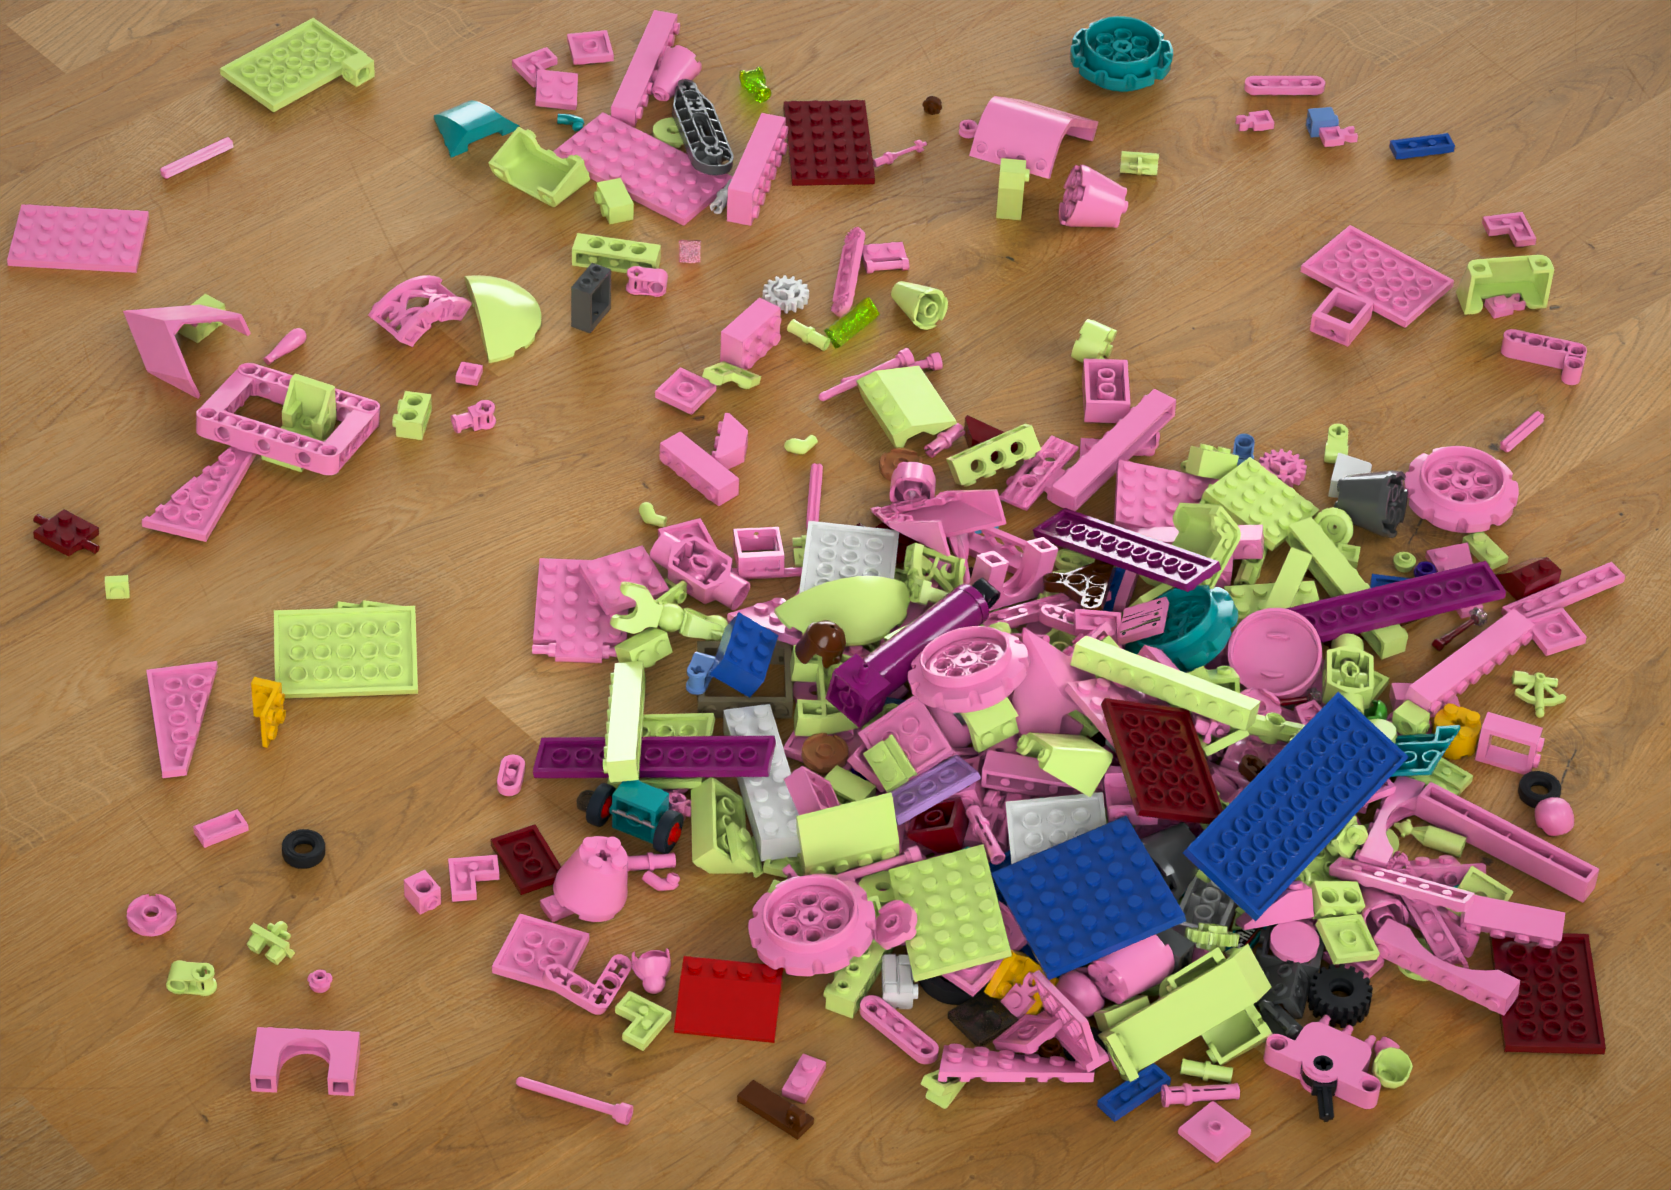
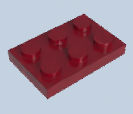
M536 824L491 839L492 849L520 895L554 884L561 865Z

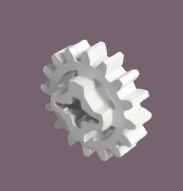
M786 275L781 279L776 276L775 281L769 279L768 284H764L762 299L780 307L786 314L790 310L795 313L797 308L803 309L804 305L808 304L809 290L807 289V284H802L801 279L795 281L794 276L790 279H787Z

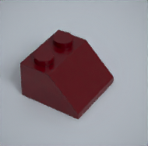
M1540 557L1526 560L1495 575L1503 588L1518 601L1559 584L1562 570L1548 557Z
M961 797L943 800L913 817L909 824L907 837L937 853H952L962 850L969 818L966 815Z

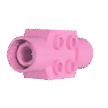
M664 532L651 549V560L668 570V579L676 585L682 580L687 582V594L703 604L717 600L731 610H736L748 595L750 583L732 572V558L696 535L681 541L672 534Z

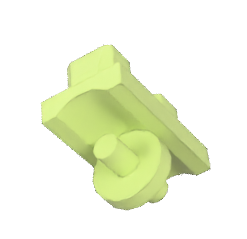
M1122 151L1120 173L1157 175L1159 154Z
M1354 816L1326 846L1331 855L1336 856L1340 854L1341 857L1349 859L1356 848L1364 844L1368 839L1365 826L1358 825L1357 817Z
M279 921L275 925L269 923L267 930L255 923L249 928L252 935L247 942L248 948L260 954L263 948L268 945L270 949L265 956L272 963L278 965L285 956L291 959L295 954L289 948V942L285 941L291 937V934L287 932L288 926L285 922Z

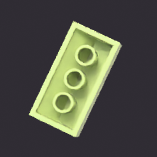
M714 777L708 778L701 785L691 790L692 862L709 874L745 873L744 870L732 864L725 828L733 822L739 827L746 829L744 801L740 795Z

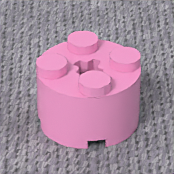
M918 462L899 463L891 476V502L895 503L926 496L927 499L934 498L936 478L932 467Z

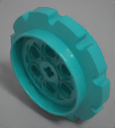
M1114 16L1090 23L1087 29L1081 28L1072 39L1070 60L1073 67L1079 68V74L1095 85L1107 90L1129 92L1154 84L1155 79L1162 80L1166 77L1171 69L1173 47L1170 41L1164 40V34L1150 24L1132 17Z
M1198 585L1189 592L1174 588L1155 598L1167 597L1169 601L1164 633L1127 643L1125 650L1138 654L1144 645L1161 649L1176 667L1184 673L1205 666L1212 661L1227 644L1232 634L1231 628L1238 621V609L1233 599L1226 590L1220 587L1210 589L1208 585Z

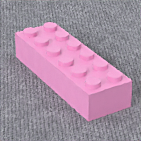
M761 113L728 187L727 221L751 226L754 218H758L760 205L763 206L765 202V193H769L771 180L775 179L777 167L781 166L782 155H785L788 144L785 142L788 134V126H785L786 117Z

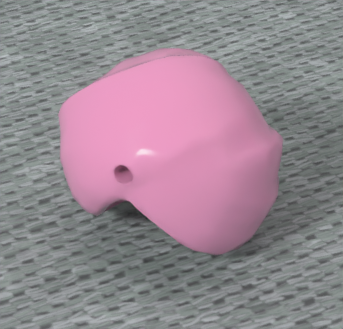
M1087 967L1076 968L1062 974L1058 978L1059 981L1055 987L1084 1017L1094 1016V1012L1104 1007L1105 997L1100 995L1095 983L1090 980Z

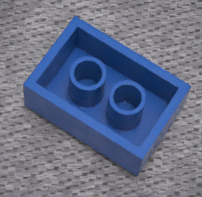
M738 612L724 630L710 675L750 698L765 680L778 635Z

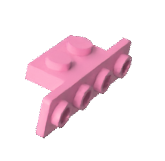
M1441 855L1439 859L1417 857L1415 860L1409 861L1419 878L1450 887L1460 884L1471 866L1486 874V865L1484 863L1460 864L1451 855ZM1393 869L1392 871L1403 873L1406 869Z
M1393 893V895L1403 903L1399 894ZM1435 906L1462 954L1467 958L1471 957L1480 938L1479 935L1468 933L1465 928H1460L1461 917L1443 906ZM1408 911L1409 917L1407 924L1418 929L1417 925L1415 924L1413 918L1411 917Z

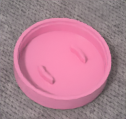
M1284 608L1262 609L1244 618L1234 629L1228 644L1229 666L1239 675L1240 688L1242 690L1247 688L1259 690V688L1273 693L1278 699L1299 697L1314 684L1319 676L1322 667L1321 640L1314 626L1299 613Z

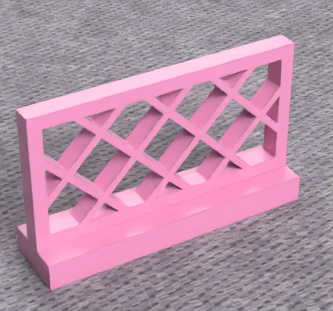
M1039 970L1032 973L1044 1007V1011L1037 1014V1016L1060 1018L1063 1027L1054 1036L1059 1040L1060 1044L1088 1073L1110 1061L1107 1052L1094 1040L1088 1020Z

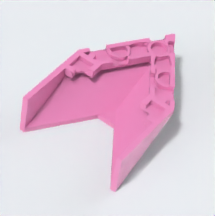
M203 305L123 311L147 372L197 399L201 395L192 380L175 338V334L183 324H190L196 327L198 323L208 322L211 324L212 322H221L246 336L251 334L242 314Z
M997 489L944 491L930 499L922 496L891 503V505L882 508L879 506L870 508L871 512L890 528L947 557L950 556L947 537L1006 524Z
M1023 627L1022 644H1025L1027 648L1030 667L1026 669L1027 676L1014 689L1011 704L1019 715L1016 717L1019 730L1017 734L1019 738L1029 732L1059 734L1062 716L1074 710L1085 715L1065 691L1067 683L1096 679V676L1071 666V657Z

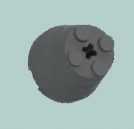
M1396 470L1347 475L1344 479H1339L1337 491L1339 496L1334 507L1342 509L1349 514L1353 525L1382 537L1394 538L1397 536V525L1403 523L1406 513L1408 490L1403 486V480H1405L1406 475L1404 472Z
M1184 822L1172 825L1140 839L1176 901L1181 898L1199 870L1183 854L1186 848L1197 838Z

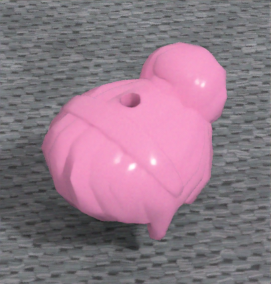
M666 948L665 952L650 950L643 953L639 959L635 956V952H633L632 969L636 976L643 980L644 990L650 994H657L663 991L666 983L665 977L668 975L671 967L669 949Z

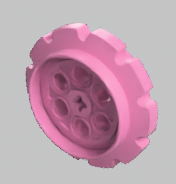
M1465 446L1441 447L1433 449L1430 455L1425 453L1419 455L1410 463L1409 472L1405 473L1406 478L1403 484L1404 488L1408 490L1409 506L1420 518L1426 519L1436 527L1457 533L1482 532L1489 530L1492 524L1497 526L1503 524L1511 517L1519 495L1518 483L1512 480L1513 473L1504 463L1481 450Z
M985 626L963 627L944 633L932 640L912 661V670L908 671V681L912 694L917 695L918 701L925 705L953 713L974 712L989 708L1008 697L1027 676L1026 669L1030 667V660L1025 644H1020L1019 638L1012 634Z
M812 874L787 879L777 884L776 889L772 893H764L752 909L754 918L749 920L748 929L752 947L757 948L758 957L766 965L775 970L783 967L786 970V974L813 976L815 974H828L848 966L854 956L860 957L872 943V931L876 929L877 923L873 902L868 901L866 891L851 880L842 882L837 875Z

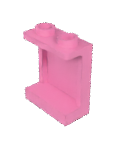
M1109 766L1103 776L1108 823L1127 816L1132 825L1157 824L1158 818L1136 815L1121 766Z

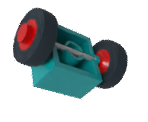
M640 780L622 781L617 789L607 783H601L594 791L586 812L587 822L597 827H602L612 814V828L653 844V848L656 851L664 854L669 853L676 845L681 835L684 821L681 813L669 810L668 792L645 784Z

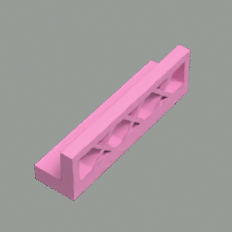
M994 527L981 530L984 536L976 534L975 531L968 533L970 556L976 558L977 555L995 551L1009 562L1007 571L1013 574L1016 573L1021 564L1023 553L1019 552L1015 545L1021 547L1024 551L1026 540ZM994 537L1000 538L1004 545L998 543Z

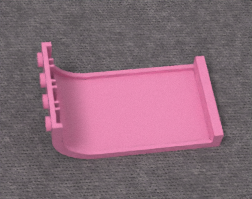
M994 96L987 104L981 116L969 156L1001 165V158L1026 160V169H1030V174L1050 179L1056 155L1064 135L1068 134L1093 141L1098 121L1025 100Z

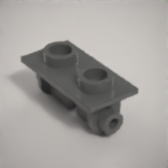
M1262 1000L1259 1004V1013L1271 1032L1296 1040L1303 1027L1278 1004L1273 1005L1271 1001Z

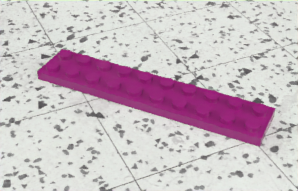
M1064 508L1033 529L1034 537L1036 538L1044 537L1052 544L1187 592L1194 590L1200 583L1211 578L1216 572L1221 570L1220 563L1217 560Z
M1483 561L1286 609L1297 612L1305 617L1316 629L1321 642L1334 640L1342 634L1355 635L1504 599L1506 591L1488 563Z
M775 736L642 737L639 778L769 777L776 745ZM605 737L541 738L533 768L534 778H609L608 773L604 774L603 759H605L604 746H606Z

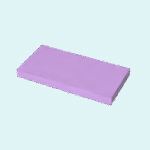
M954 755L891 791L897 825L905 823L980 780L979 772L960 756Z

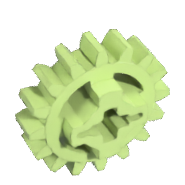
M1199 922L1198 928H1185L1184 937L1192 942H1196L1195 948L1212 951L1219 947L1221 951L1225 952L1226 946L1236 947L1239 943V934L1228 932V926Z

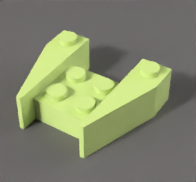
M1001 158L996 218L1021 220L1024 183L1029 182L1030 169H1026V160Z
M794 645L790 660L791 681L816 682L817 700L797 699L793 717L795 736H812L819 733H827L829 735L857 729L858 727L825 699L833 671L852 656L842 654L840 663L831 665L826 669L822 664V657L817 654L807 664L801 663L796 656V645Z

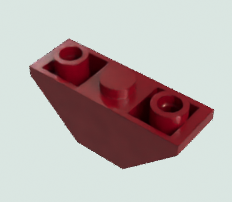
M969 415L965 417L964 436L968 448L1005 433ZM1017 442L1011 445L1012 453L1018 449ZM994 451L991 454L992 462L996 461L998 458L997 451Z

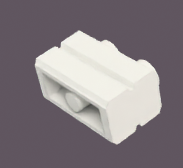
M884 954L881 967L882 999L894 1009L897 1007L899 1009L913 1008V999H918V984H913L914 977L909 956Z

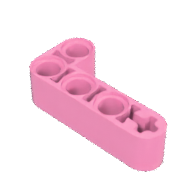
M1509 329L1504 332L1501 353L1508 358L1562 369L1561 380L1565 384L1576 385L1581 379L1587 348L1577 342Z

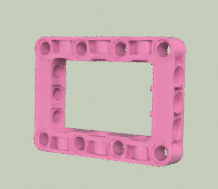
M244 363L197 410L196 433L207 439L323 475H334L339 472L343 465L379 426L380 404L375 400L335 388L336 417L342 423L325 442L234 414L240 406L243 407L244 402L250 395L261 396L270 399L272 402L284 405L289 383L293 375L254 363Z

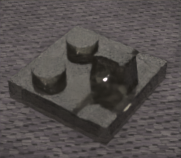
M983 991L948 1012V1019L977 1047H985L992 1043L993 1040L1019 1020L997 998L990 997Z

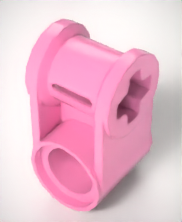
M633 266L627 270L629 281L626 284V291L628 293L655 297L665 294L668 275L663 269Z

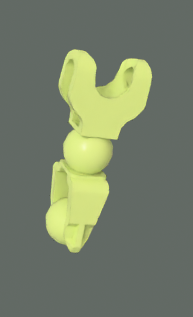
M626 581L620 585L621 593L636 601V608L629 615L615 614L610 620L612 627L628 633L635 634L647 627L657 628L659 626L661 630L666 632L678 630L683 636L703 638L705 641H721L724 630L728 625V621L720 615L707 616L691 608L682 609L673 603L663 605L661 601L652 598L650 591L644 585Z

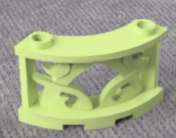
M918 543L907 546L903 573L907 574V581L905 580L904 583L908 588L910 601L920 605H927L928 602L936 603L957 586L963 584V577L966 571L964 566L965 559L952 555L947 557ZM925 556L935 559L934 562L932 563ZM938 561L951 564L950 573L946 571L947 564H944L939 570L937 568ZM932 578H934V580H935L945 591L931 587V585H932V582H931Z

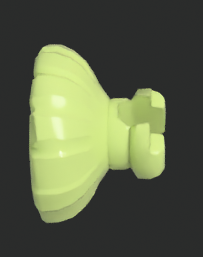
M1335 507L1323 509L1314 519L1322 527L1323 532L1328 538L1333 540L1336 547H1338V543L1348 544L1353 536L1354 531L1351 517L1342 509Z

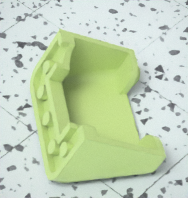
M1179 503L1173 515V523L1179 533L1172 545L1219 561L1221 570L1199 584L1208 585L1210 589H1213L1240 541V528L1221 505ZM1139 575L1149 585L1157 587L1162 583Z
M1029 732L1019 738L1017 742L1018 748L1016 749V752L1023 756L1037 758L1039 761L1038 766L1090 798L1113 759L1111 752L1084 735Z
M1215 948L1168 977L1169 985L1166 988L1169 993L1226 960L1220 948ZM1254 1004L1201 1035L1210 1048L1206 1053L1212 1063L1218 1062L1222 1066L1266 1042L1267 1038L1273 1034Z

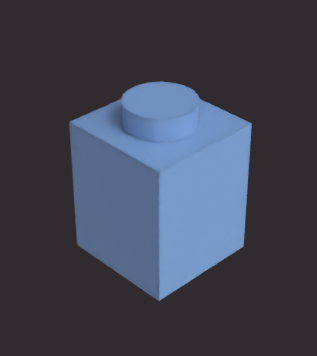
M1332 107L1308 109L1306 127L1311 138L1320 137L1319 128L1338 126V116L1334 114Z

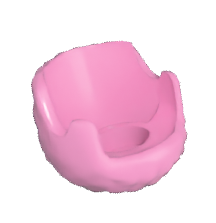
M1550 797L1537 804L1535 808V821L1537 827L1542 828L1547 835L1559 836L1568 833L1574 827V814L1570 804L1564 799Z

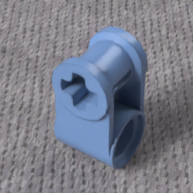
M1239 434L1235 438L1232 454L1239 456L1237 466L1249 457L1254 459L1255 441L1249 434Z
M697 651L693 654L692 660L687 667L689 679L686 682V690L689 693L699 695L707 690L713 678L710 672L716 656Z

